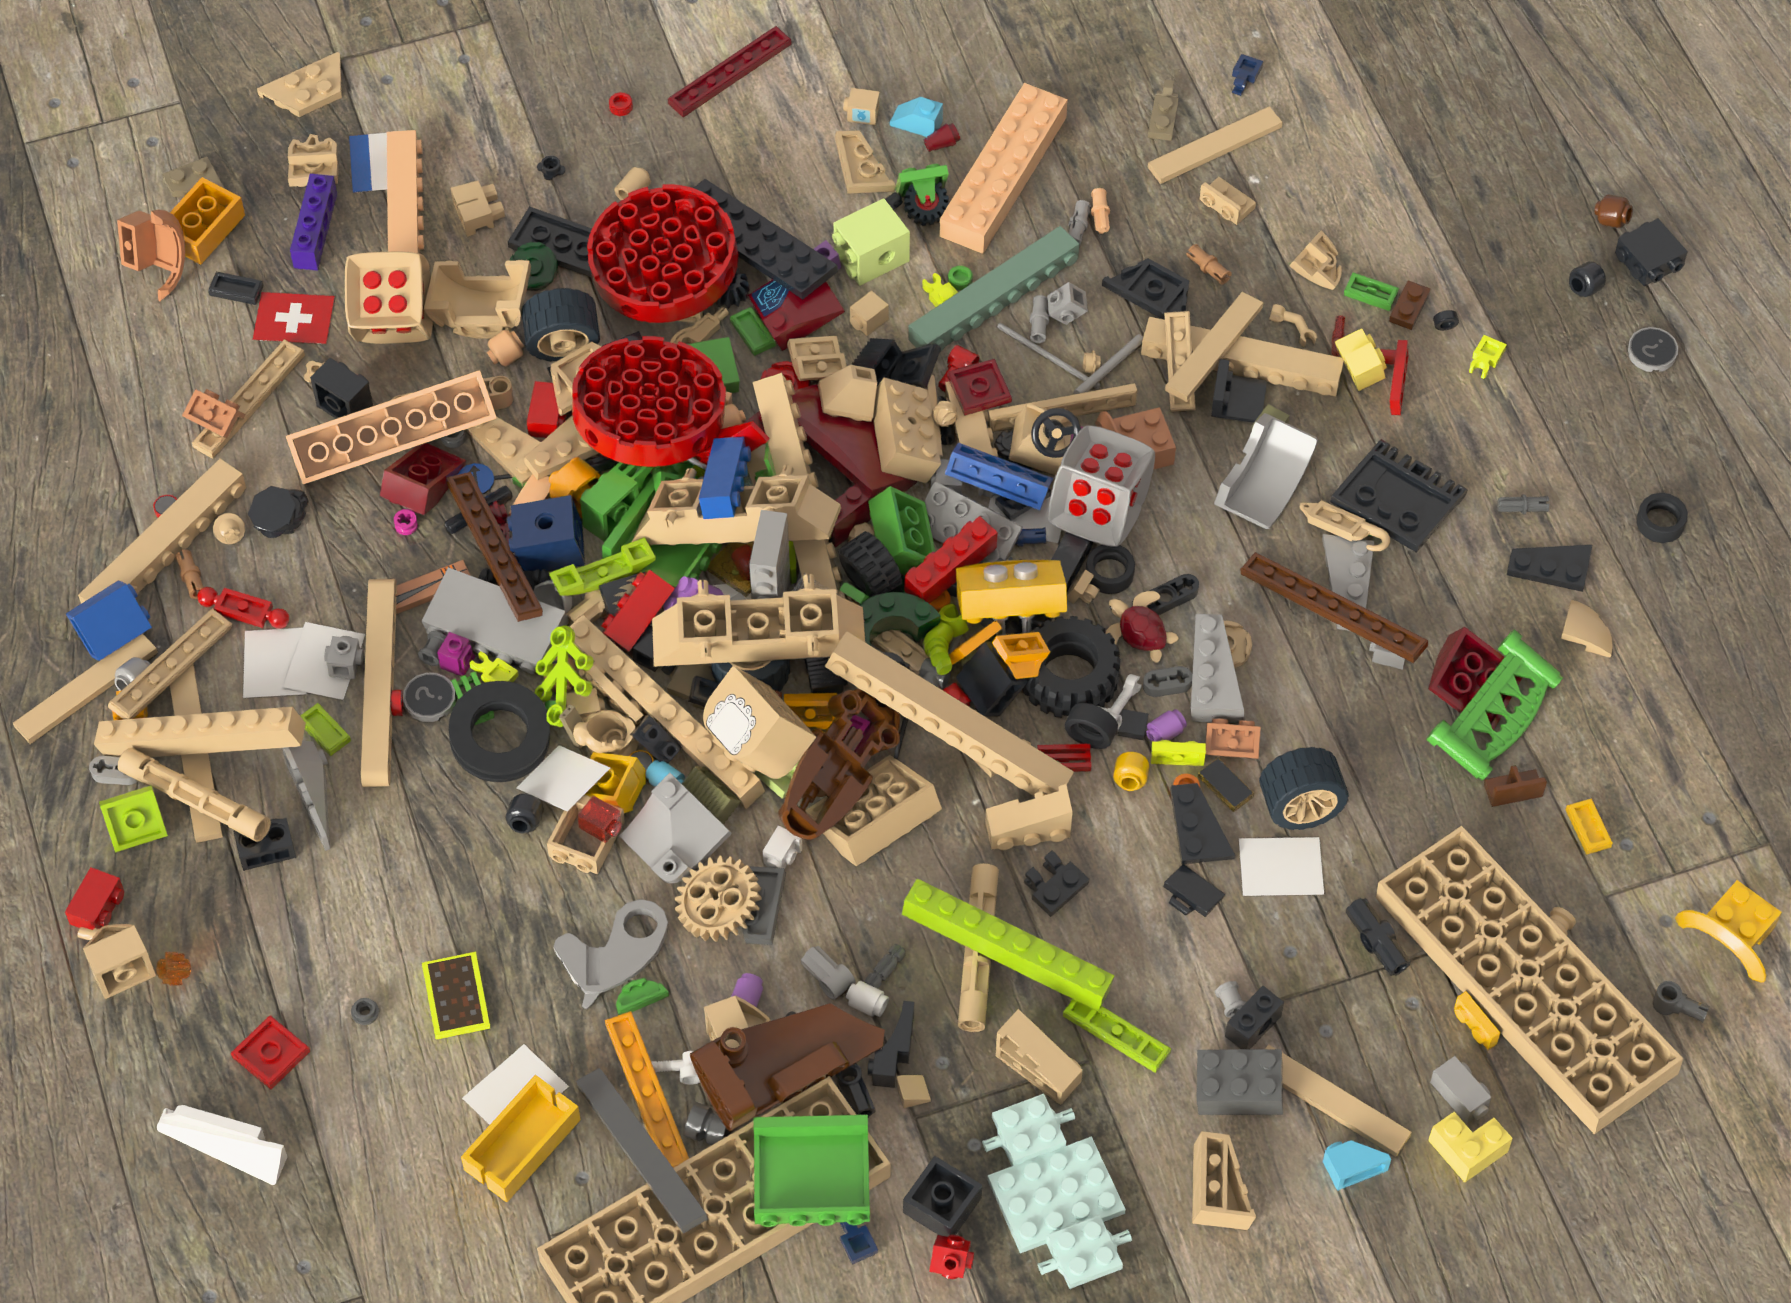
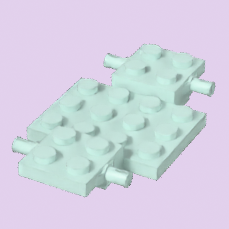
M1041 1094L993 1112L992 1119L997 1128V1136L983 1140L982 1143L986 1152L1002 1147L1005 1150L1011 1167L988 1175L987 1180L1019 1252L1023 1253L1047 1244L1053 1258L1038 1263V1269L1041 1275L1057 1269L1064 1276L1069 1289L1121 1270L1123 1263L1117 1253V1246L1131 1242V1235L1126 1230L1112 1236L1106 1229L1104 1222L1125 1214L1126 1209L1092 1136L1066 1146V1140L1060 1129V1124L1075 1120L1072 1108L1056 1114L1050 1108L1045 1095Z

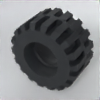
M864 531L839 549V559L845 573L854 586L867 596L873 597L889 593L902 584L901 573L894 558L883 543L871 533Z

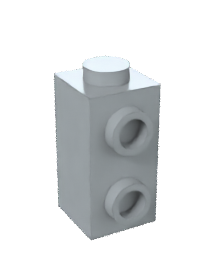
M1454 1056L1433 1071L1430 1083L1466 1124L1474 1118L1479 1120L1488 1113V1106L1491 1100L1490 1092L1483 1083H1479L1472 1076V1072L1466 1063L1460 1062Z

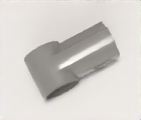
M819 946L810 948L801 959V964L819 981L823 992L832 1000L838 998L856 982L847 967L843 964L837 965Z

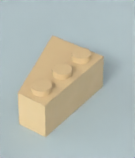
M1067 785L1058 786L1059 791L1044 795L1042 791L1035 793V799L1022 803L1016 799L987 808L985 822L991 850H1007L1019 845L1033 846L1045 841L1060 842L1070 838L1073 811Z
M1019 1009L998 1030L996 1057L1061 1105L1082 1082L1083 1070L1078 1062L1068 1057Z

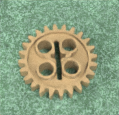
M719 856L717 863H715L711 858H708L707 866L699 862V870L697 872L693 869L690 870L691 878H682L686 885L685 887L677 888L682 895L675 897L676 902L679 904L675 907V910L679 914L678 919L684 924L683 926L688 932L691 931L696 938L701 936L704 941L711 937L717 942L719 935L728 940L729 932L731 931L737 936V927L741 926L746 929L747 925L744 921L746 919H755L751 911L759 910V907L754 902L762 900V897L757 893L761 890V887L757 883L758 878L748 865L745 866L740 859L736 862L730 856L725 861L722 856ZM715 913L712 918L708 919L710 915Z

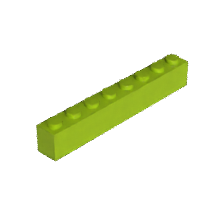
M918 878L904 900L902 915L1098 1012L1111 989L1115 975Z

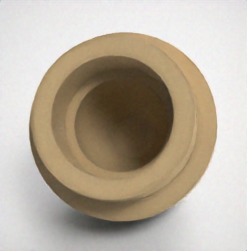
M940 401L933 409L935 423L942 427H948L953 424L958 417L957 407L951 402Z

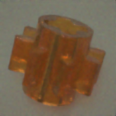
M165 952V958L157 962L156 973L160 979H163V984L180 986L182 985V979L189 977L191 964L187 958H184V953Z

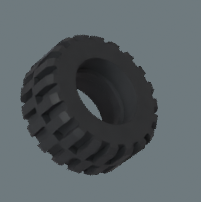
M1063 616L1055 617L1053 622L1047 620L1041 623L1040 629L1036 627L1030 633L1039 632L1050 653L1042 662L1038 676L1027 678L1029 682L1022 689L1024 694L1029 696V701L1034 706L1040 705L1042 712L1046 714L1052 712L1054 717L1062 718V715L1069 716L1071 709L1080 703L1105 707V702H1110L1114 697V691L1117 690L1119 683L1120 651L1118 645L1115 644L1113 636L1110 633L1105 634L1106 629L1100 624L1095 626L1092 620L1087 618L1084 621L1079 620L1078 616H1070V619H1064ZM1072 655L1086 660L1094 670L1079 679H1064L1054 675L1046 665L1057 657Z

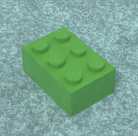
M891 486L868 501L870 517L875 532L874 536L890 552L902 575H906L911 568H917L922 564L929 553L936 552L924 501Z

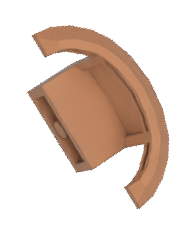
M138 210L117 220L121 265L136 271H141L151 265L171 271L166 283L158 289V301H161L174 290L183 272L185 262L183 230L178 219L166 210H153L151 215Z
M1160 407L1114 419L1111 418L1107 411L1100 412L1095 421L1097 427L1138 440L1155 451L1153 470L1174 465L1176 446Z

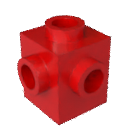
M937 1235L933 1245L929 1272L942 1274L943 1277L948 1279L963 1278L966 1269H972L974 1252H970L971 1241L965 1240L958 1235H949L948 1237Z

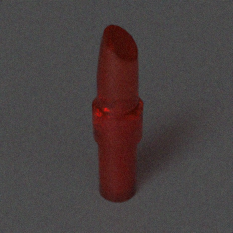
M1341 315L1336 316L1335 327L1332 333L1331 353L1336 357H1339L1340 354L1335 341L1343 338L1345 335L1344 326L1346 318Z

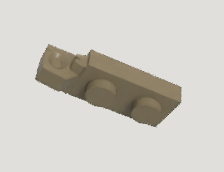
M1165 79L1163 92L1157 91L1155 95L1148 138L1172 141L1179 100L1178 94L1173 93L1174 80Z

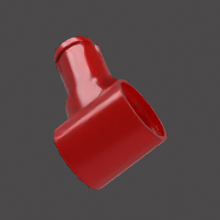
M959 345L954 346L948 356V370L938 382V387L945 392L946 382L949 381L947 372L979 363L980 356Z

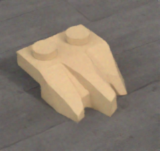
M310 134L304 143H301L299 140H292L288 147L289 187L307 186L310 173L334 176L335 184L338 183L337 143L333 139L326 138L323 142H319L318 135Z

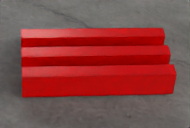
M1090 744L1037 745L1039 751L1059 762L1085 760V762L1060 763L1073 772L1091 771Z

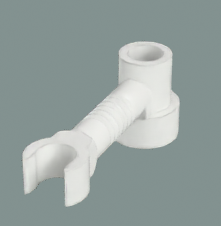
M1129 674L1123 686V691L1112 707L1108 709L1101 707L1116 719L1118 729L1122 723V716L1119 715L1131 696L1138 693L1142 687L1141 684L1137 683L1140 676Z
M693 1051L684 1052L682 1060L651 1061L655 1072L680 1071L681 1083L688 1085L700 1083L690 1058V1053Z

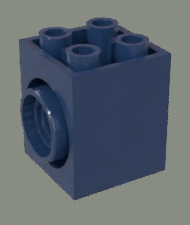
M571 495L511 505V516L507 517L509 530L512 531V537L509 538L510 551L515 553V557L523 571H535L537 569L542 571V569H545L549 572L572 564L575 567L585 566L583 523Z

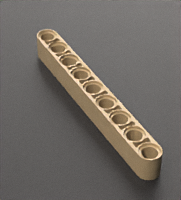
M369 579L361 755L362 787L390 786L393 715L391 714L390 696L391 691L394 690L396 579Z

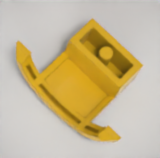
M1736 880L1707 914L1694 910H1683L1676 915L1675 920L1681 928H1696L1711 935L1741 960L1751 979L1758 982L1766 981L1765 968L1752 948L1756 944L1760 945L1776 927L1782 913L1776 907Z

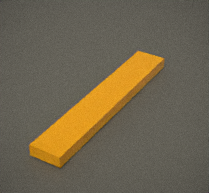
M630 1011L605 1020V1025L646 1130L674 1168L688 1160L689 1157L633 1014Z

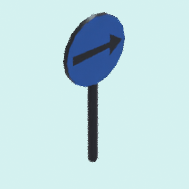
M476 463L466 465L458 473L459 475L471 472L482 494L487 493L492 488L494 480L513 478L510 474L494 476L488 466Z

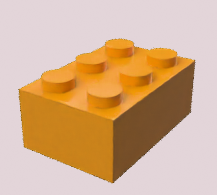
M203 177L170 212L178 219L183 230L185 257L200 265L245 216L240 196Z

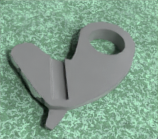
M639 899L626 903L617 911L612 932L605 947H589L571 933H566L555 940L554 950L556 955L561 960L573 982L585 993L582 1004L584 1009L588 1010L600 993L617 987L636 976L658 955L667 937V918L664 910L655 902ZM636 915H648L656 921L657 928L648 937L634 938L625 931V924Z

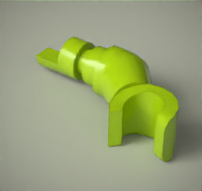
M948 604L939 611L941 623L929 631L923 641L924 651L929 656L931 664L936 667L938 675H945L952 669L948 645L953 637L960 636L969 630L966 620H962L954 604Z

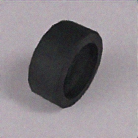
M1655 493L1646 497L1641 503L1636 524L1643 536L1653 542H1673L1681 536L1685 529L1688 511L1685 504L1679 498L1668 493ZM1653 509H1664L1676 517L1677 523L1674 526L1661 527L1652 523L1648 519L1647 513Z
M1100 545L1094 548L1088 555L1086 570L1094 575L1089 584L1094 585L1099 589L1100 593L1117 594L1126 590L1134 578L1135 561L1133 555L1121 545L1117 547ZM1112 559L1122 563L1126 570L1118 578H1106L1096 572L1095 566L1102 560Z
M1080 703L1071 709L1065 722V730L1071 738L1080 744H1090V748L1106 749L1114 739L1118 730V723L1109 712L1101 707Z

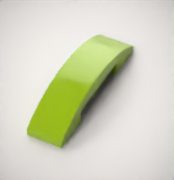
M642 538L621 546L620 553L577 569L574 564L550 572V577L560 596L578 595L599 590V585L632 576L654 562L656 557L646 538Z

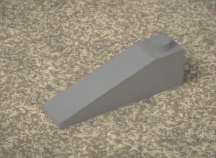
M302 740L301 746L283 747L282 751L289 773L325 851L330 849L327 780L324 765L328 764L323 750L317 751L313 741Z

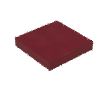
M995 358L947 372V378L964 416L1012 402V396Z

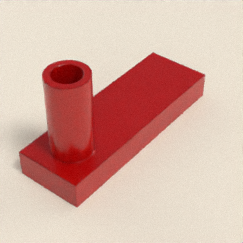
M1398 340L1396 350L1380 349L1384 356L1385 364L1394 365L1390 393L1391 415H1401L1409 359L1408 340Z

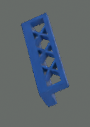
M959 442L952 451L945 471V475L1037 510H1041L1047 491L1053 481L1051 477Z

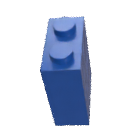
M118 580L66 613L89 654L98 661L152 628L148 621L150 615L143 605L139 606L135 598L138 595L131 584Z

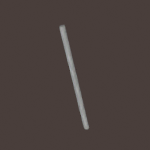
M998 324V329L1082 381L1089 378L1004 324ZM1097 383L1094 388L1098 390L1101 384Z

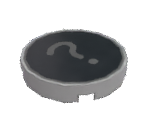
M1654 327L1643 328L1635 332L1629 340V358L1636 367L1644 371H1665L1674 364L1678 355V345L1675 338L1667 331Z
M424 673L415 676L408 682L403 692V702L406 710L414 719L422 722H435L440 720V717L451 713L456 703V692L452 682L445 676L438 673Z

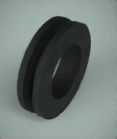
M491 681L475 686L457 701L449 718L450 747L455 759L468 773L485 781L508 782L526 776L543 761L550 745V724L547 721L545 705L530 689L514 682ZM498 710L513 712L526 725L527 733L524 741L509 752L495 753L486 751L476 743L472 734L475 723L482 715Z

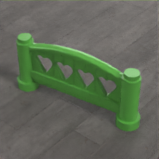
M1515 629L1508 634L1497 648L1505 655L1504 659L1450 726L1446 721L1442 720L1426 738L1433 746L1438 745L1475 778H1480L1482 781L1493 769L1489 766V762L1510 748L1529 727L1542 704L1547 687L1554 689L1563 679L1556 668L1521 640L1522 635ZM1514 676L1528 678L1534 682V688L1528 689V695L1521 694ZM1500 694L1514 696L1520 700V706L1514 707L1513 714L1506 711ZM1486 712L1503 715L1506 718V724L1500 725L1499 732L1492 729ZM1472 730L1491 735L1492 742L1486 743L1485 750L1478 748Z

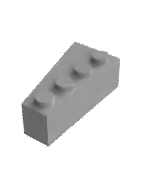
M1196 614L1191 721L1211 723L1212 719H1227L1228 723L1244 721V707L1223 616L1217 614Z

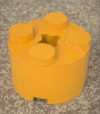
M575 457L560 470H556L550 475V497L557 498L571 495L580 518H582L580 498L586 489H591L598 482L601 474L586 461Z

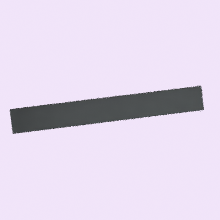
M601 1068L576 1080L577 1087L681 1232L685 1233L708 1220L706 1212Z

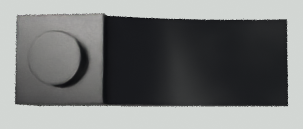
M903 1001L901 1015L892 1036L882 1049L875 1052L874 1059L869 1058L868 1075H872L873 1086L895 1088L897 1064H909L914 1021V1002Z

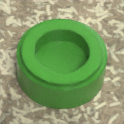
M955 266L948 273V282L956 290H963L973 282L972 271L965 266Z

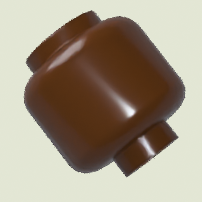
M1608 194L1596 203L1594 212L1598 216V221L1601 225L1619 229L1631 221L1633 206L1630 205L1629 200L1625 197Z

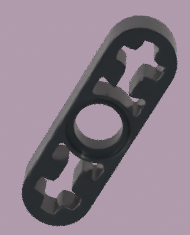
M1183 574L1149 590L1155 591L1159 595L1167 593L1172 596V600L1169 602L1158 600L1147 607L1161 615L1194 599L1198 595L1199 580L1192 574ZM1186 584V586L1188 587L1192 586V589L1189 590L1187 587L1183 588V585Z

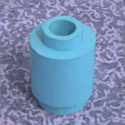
M653 761L645 773L649 783L654 787L669 773L681 784L685 780L683 773L665 761Z

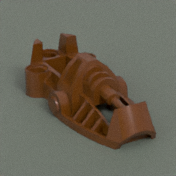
M861 689L848 690L832 696L828 702V709L831 715L835 717L825 733L820 728L812 731L816 738L802 755L790 781L785 802L778 811L780 820L794 836L812 840L839 822L852 809L872 782V774L864 768L871 756L893 748L899 743L900 713L879 700L877 704L875 697ZM860 711L870 721V728L865 736L862 734L863 731L861 729L851 726V718L859 714ZM827 796L828 798L816 821H814L806 813V808L809 803L814 802L816 797ZM802 797L803 800L801 804L798 806L797 803Z

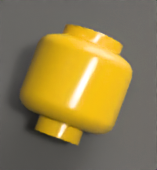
M1128 751L1122 753L1117 757L1114 766L1113 777L1115 783L1126 791L1141 789L1145 786L1148 779L1149 761L1145 756L1137 752Z

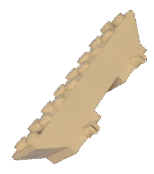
M788 464V466H783V470L779 475L758 477L755 486H744V491L740 492V507H736L734 518L703 519L699 502L703 479H694L697 474L696 470L688 468L682 479L661 481L632 542L642 538H646L649 546L660 544L754 542L761 510L787 513L788 540L820 541L829 539L840 513L841 505L812 486L808 475H792L794 468Z
M808 574L803 576L804 589L783 592V598L730 600V595L709 594V582L704 580V589H702V580H699L697 582L698 594L691 597L677 598V604L652 619L654 666L831 657L846 631L865 642L863 607L836 595V589L822 590L815 588L814 575L809 574L810 583H808Z

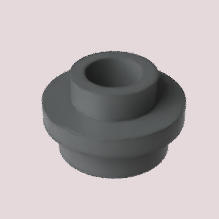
M361 998L352 1006L351 1015L356 1023L369 1025L378 1018L379 1008L375 1001L369 998ZM364 1010L370 1011L367 1015H361Z

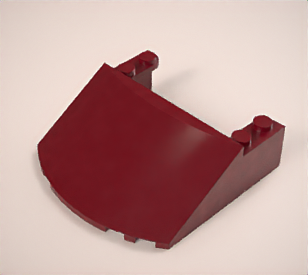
M818 384L795 390V394L791 395L792 401L797 403L801 415L800 418H797L798 424L804 428L807 438L806 442L855 484L835 500L841 505L840 513L831 532V542L836 548L849 537L855 525L867 523L871 520L869 500L890 486L905 493L919 481L882 472L873 418L871 422L864 420L856 421L849 417L830 416L827 413H823ZM760 411L744 422L753 421L765 433Z

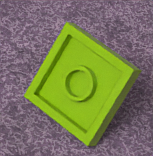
M152 785L99 801L115 852L168 836Z

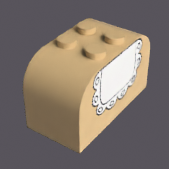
M734 665L708 699L703 713L704 725L714 736L712 741L725 750L724 755L733 762L739 760L750 771L755 773L757 770L773 779H778L788 774L816 738L812 731L769 685Z

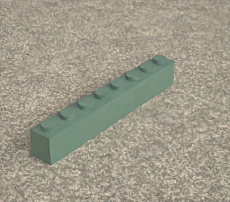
M1061 226L1057 227L911 323L908 330V340L916 348L937 343L941 347V352L953 341L960 340L971 329L978 328L989 317L996 316L1003 308L1011 303H1016L1021 296L1038 288L1048 278L1055 277L1066 266L1073 265L1079 256V243Z

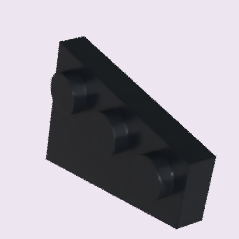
M1593 545L1512 549L1506 575L1583 592Z
M1198 783L1171 786L1170 793L1181 865L1235 859L1236 855Z

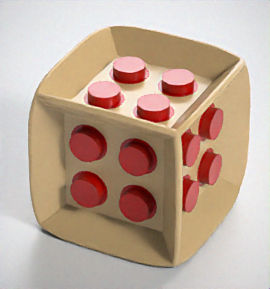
M393 251L358 253L347 256L345 265V312L348 332L355 341L390 344L421 342L431 339L433 321L424 310L431 274L429 262L423 254Z

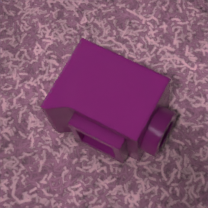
M451 632L448 633L437 652L440 668L459 676L466 675L470 668V662L474 661L476 657L472 652L469 639Z

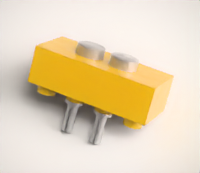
M1059 560L997 561L956 568L957 598L962 620L975 624L981 622L982 618H993L1002 627L996 633V636L1005 635V621L1008 619V616H1019L1022 619V633H1030L1031 619L1034 617V614H1045V616L1053 618L1058 617L1060 612H1067L1066 581Z

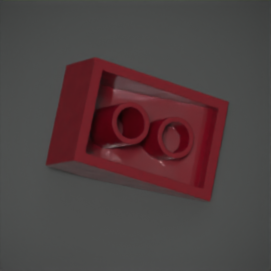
M428 443L417 445L384 470L380 496L394 504L411 509L414 513L425 515L438 504L448 490L447 477L458 475L459 471L465 466L466 460Z

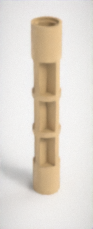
M134 748L126 749L119 758L118 770L145 785H152V787L168 794L172 799L179 800L199 810L200 813L211 816L256 842L261 841L270 829L271 821L267 816L220 795L216 790L209 789L189 779L183 773L179 774L160 764L159 761Z
M991 864L974 865L972 867L969 904L995 916L999 869ZM966 946L958 1027L968 1032H979L985 1029L991 958Z

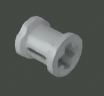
M1236 981L1226 982L1215 990V995L1221 999L1225 1007L1224 1014L1228 1018H1232L1246 1003L1238 992L1239 985Z

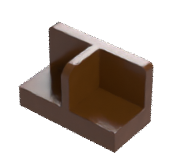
M1513 765L1510 768L1509 775L1485 779L1484 787L1491 807L1543 797L1547 781L1545 777L1539 778L1536 769L1518 772L1517 766Z

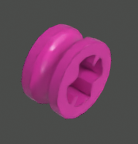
M402 509L395 514L394 524L399 534L410 535L416 531L418 522L412 510ZM403 520H405L406 522H409V521H410V524L401 523V521H403Z

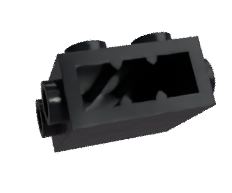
M1659 218L1651 222H1645L1631 232L1623 233L1618 238L1615 250L1618 260L1627 266L1632 276L1638 279L1643 286L1652 282L1657 283L1664 276L1680 271L1685 265L1688 253Z
M992 642L982 643L977 648L974 656L963 665V669L956 676L962 686V690L969 696L977 712L985 717L1000 716L1029 682L1027 678L1015 679L1009 666L1000 656Z

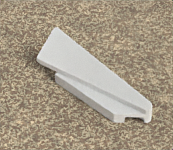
M185 1105L177 1106L175 1111L165 1108L157 1125L159 1132L272 1185L277 1183L287 1159L284 1145L265 1141L261 1127Z

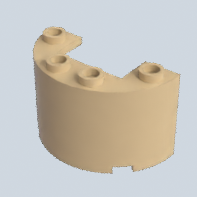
M437 261L434 263L424 310L436 324L441 327L445 324L454 329L453 333L461 336L488 339L493 338L503 330L511 332V328L517 327L521 319L522 306L524 305L531 273L530 261H506L505 266L509 276H465L458 261Z

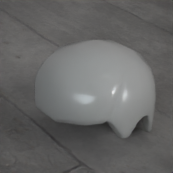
M552 579L535 586L533 592L538 601L564 610L566 613L571 610L573 604L572 595L560 596Z

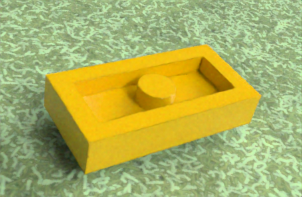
M1466 991L1457 996L1454 1006L1457 1018L1462 1023L1468 1025L1472 1030L1474 1039L1479 1044H1483L1487 1050L1496 1046L1500 1036L1499 1030Z

